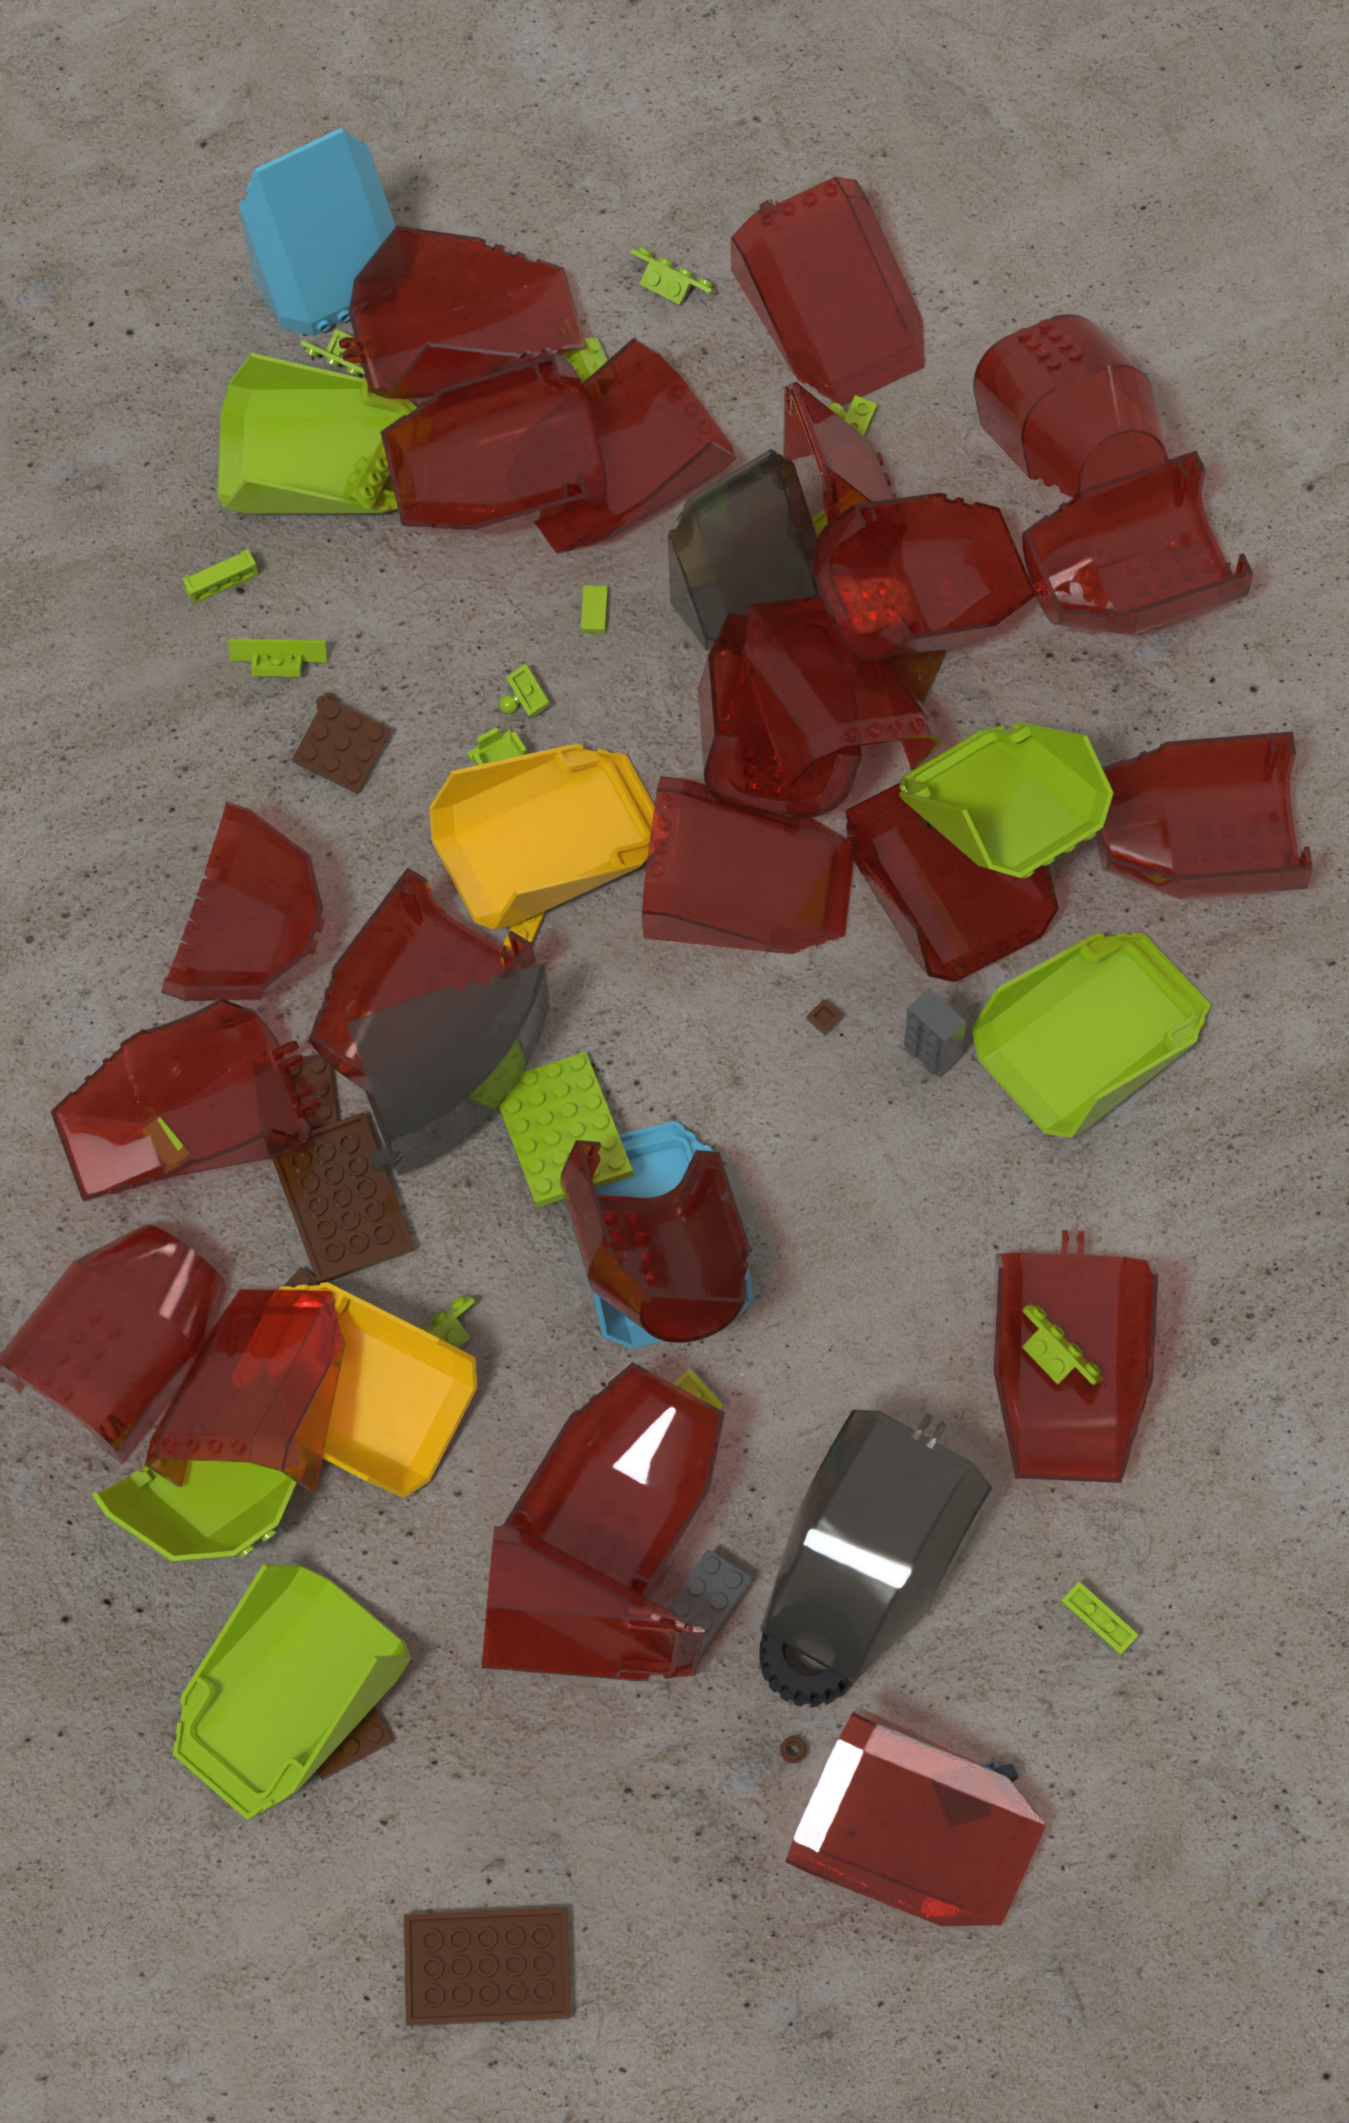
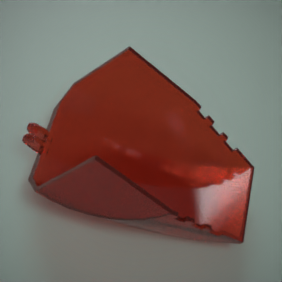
M396 226L355 277L348 312L355 337H343L339 340L340 348L346 349V351L342 352L343 360L346 362L362 363L369 392L386 399L424 398L500 381L552 364L586 348L563 267L541 259H537L535 262L525 259V254L517 252L515 255L505 251L504 246L495 244L494 247L486 245V240L479 237Z
M1062 1230L1061 1253L1028 1251L996 1253L993 1295V1371L1015 1478L1121 1483L1131 1453V1447L1137 1434L1139 1421L1145 1408L1147 1395L1153 1382L1158 1273L1152 1261L1128 1256L1083 1254L1084 1231H1078L1076 1236L1077 1254L1067 1253L1069 1242L1068 1230ZM1028 1305H1037L1047 1314L1046 1319L1052 1325L1055 1324L1063 1330L1065 1339L1070 1344L1074 1343L1083 1352L1082 1356L1088 1363L1092 1362L1100 1369V1375L1103 1377V1380L1098 1384L1092 1385L1075 1368L1062 1383L1057 1384L1022 1348L1039 1330L1024 1314L1022 1309Z

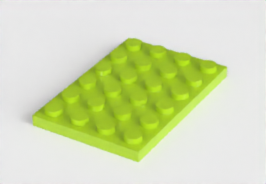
M586 1051L490 1083L536 1208L634 1176L633 1169Z

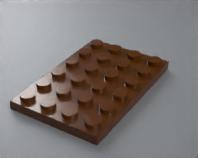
M364 1112L268 1146L318 1284L335 1280L415 1251Z
M567 1908L404 1915L406 2026L571 2019Z

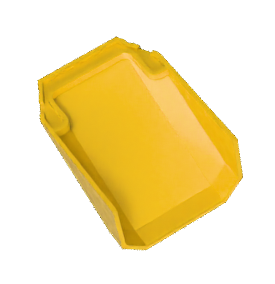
M571 744L453 770L429 807L431 841L474 923L493 930L518 924L639 868L670 836L627 755L617 752L610 753L603 749H598L597 751L583 749V745Z
M328 1282L313 1286L305 1284L296 1287H279L232 1378L234 1385L240 1390L242 1395L261 1379L263 1372L267 1371L282 1391L297 1445L366 1482L403 1499L430 1482L477 1390L476 1357Z

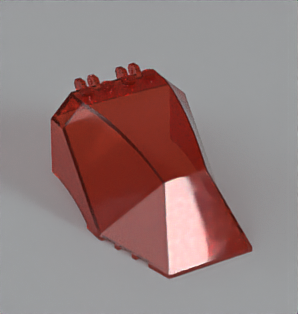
M220 998L194 1013L154 1028L142 1029L120 1043L121 1047L110 1058L106 1057L102 1061V1066L92 1075H87L84 1078L85 1082L75 1092L71 1091L50 1111L81 1199L86 1202L175 1176L286 1156L306 1144L310 1130V1123L306 1113L316 1110L321 1106L319 1098L311 1099L303 1104L300 1100L311 1096L316 1092L314 1084L306 1085L298 1090L295 1087L289 1069L296 1068L304 1063L305 1060L302 1054L294 1055L286 1060L284 1055L291 1054L299 1048L297 1040L289 1041L280 1046L277 1037L256 1011ZM159 1117L182 1143L183 1146L179 1151L157 1120Z

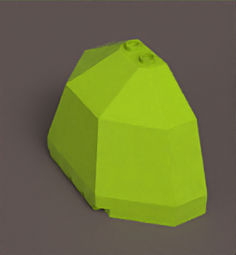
M267 1371L262 1373L261 1379L228 1407L223 1409L221 1417L216 1415L203 1425L208 1432L207 1435L204 1436L198 1428L182 1439L183 1444L187 1448L183 1451L177 1443L160 1455L165 1462L163 1466L160 1465L157 1459H154L141 1469L142 1472L136 1471L98 1494L96 1491L92 1493V1499L107 1520L172 1564L233 1558L237 1555L243 1558L255 1549L253 1544L262 1539L263 1542H266L277 1534L274 1529L280 1523L303 1471V1465L282 1391Z

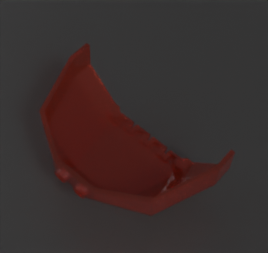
M226 801L222 819L204 871L207 879H202L197 893L198 897L206 900L195 899L189 918L198 921V923L187 921L181 938L182 941L190 945L185 943L179 944L175 959L167 978L165 977L161 990L163 994L184 1001L261 1000L305 962L308 954L314 955L318 941L313 939L316 932L321 933L325 918L321 917L323 905L310 854L252 810Z

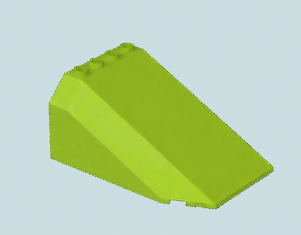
M250 353L230 379L220 412L217 498L224 509L247 514L383 513L426 502L428 500L429 414L421 408L414 406L407 398L404 400L400 398L385 383ZM385 437L396 447L400 455L372 508L366 510L353 496L349 498L343 492L347 485L346 479L355 470L353 466L357 460L371 455L380 439Z
M1022 721L1014 723V728L1005 729L1003 725L980 729L900 777L901 799L978 866L1019 878L1031 876L1034 873V869L1041 865L1045 866L1052 863L1060 853H1067L1073 850L1078 842L1093 838L1096 835V831L1104 826L1113 796L1112 788L1087 735Z
M1095 933L996 988L971 1028L978 1061L1042 1132L1048 1135L1072 1138L1088 1129L1192 1047L1198 1039L1199 1031L1204 1024L1205 1016L1211 1004L1145 933H1133L1131 935L1117 933L1116 936H1104L1103 933Z
M263 1564L181 1695L180 1722H177V1738L174 1742L172 1755L244 1818L250 1820L296 1793L395 1684L411 1660L407 1645L404 1640L329 1578L300 1564Z

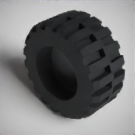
M810 1600V1604H803L802 1601L794 1602L793 1607L785 1606L780 1609L779 1615L774 1614L769 1620V1625L763 1630L759 1648L762 1675L769 1682V1687L774 1693L778 1692L780 1698L786 1702L789 1699L794 1701L796 1706L802 1707L803 1704H810V1708L818 1707V1703L824 1702L827 1705L832 1703L835 1697L841 1698L846 1693V1689L853 1685L860 1667L861 1650L859 1634H856L853 1622L846 1619V1614L841 1610L838 1612L833 1610V1605L825 1603L823 1606L818 1605L817 1600ZM802 1632H817L826 1636L835 1648L833 1665L828 1671L817 1676H804L796 1673L788 1666L785 1659V1648L788 1641Z

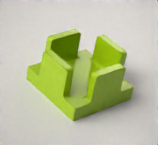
M498 727L476 739L477 747L468 751L467 757L472 765L476 766L526 755L527 750L515 731L511 733L510 730H507L500 734Z

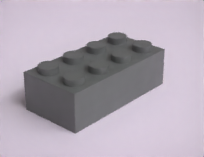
M928 988L907 1008L905 1050L913 1058H919L923 1062L924 1068L930 1074H936L941 1078L962 1058L966 1021Z
M707 1549L649 1633V1643L691 1671H694L752 1586V1577Z

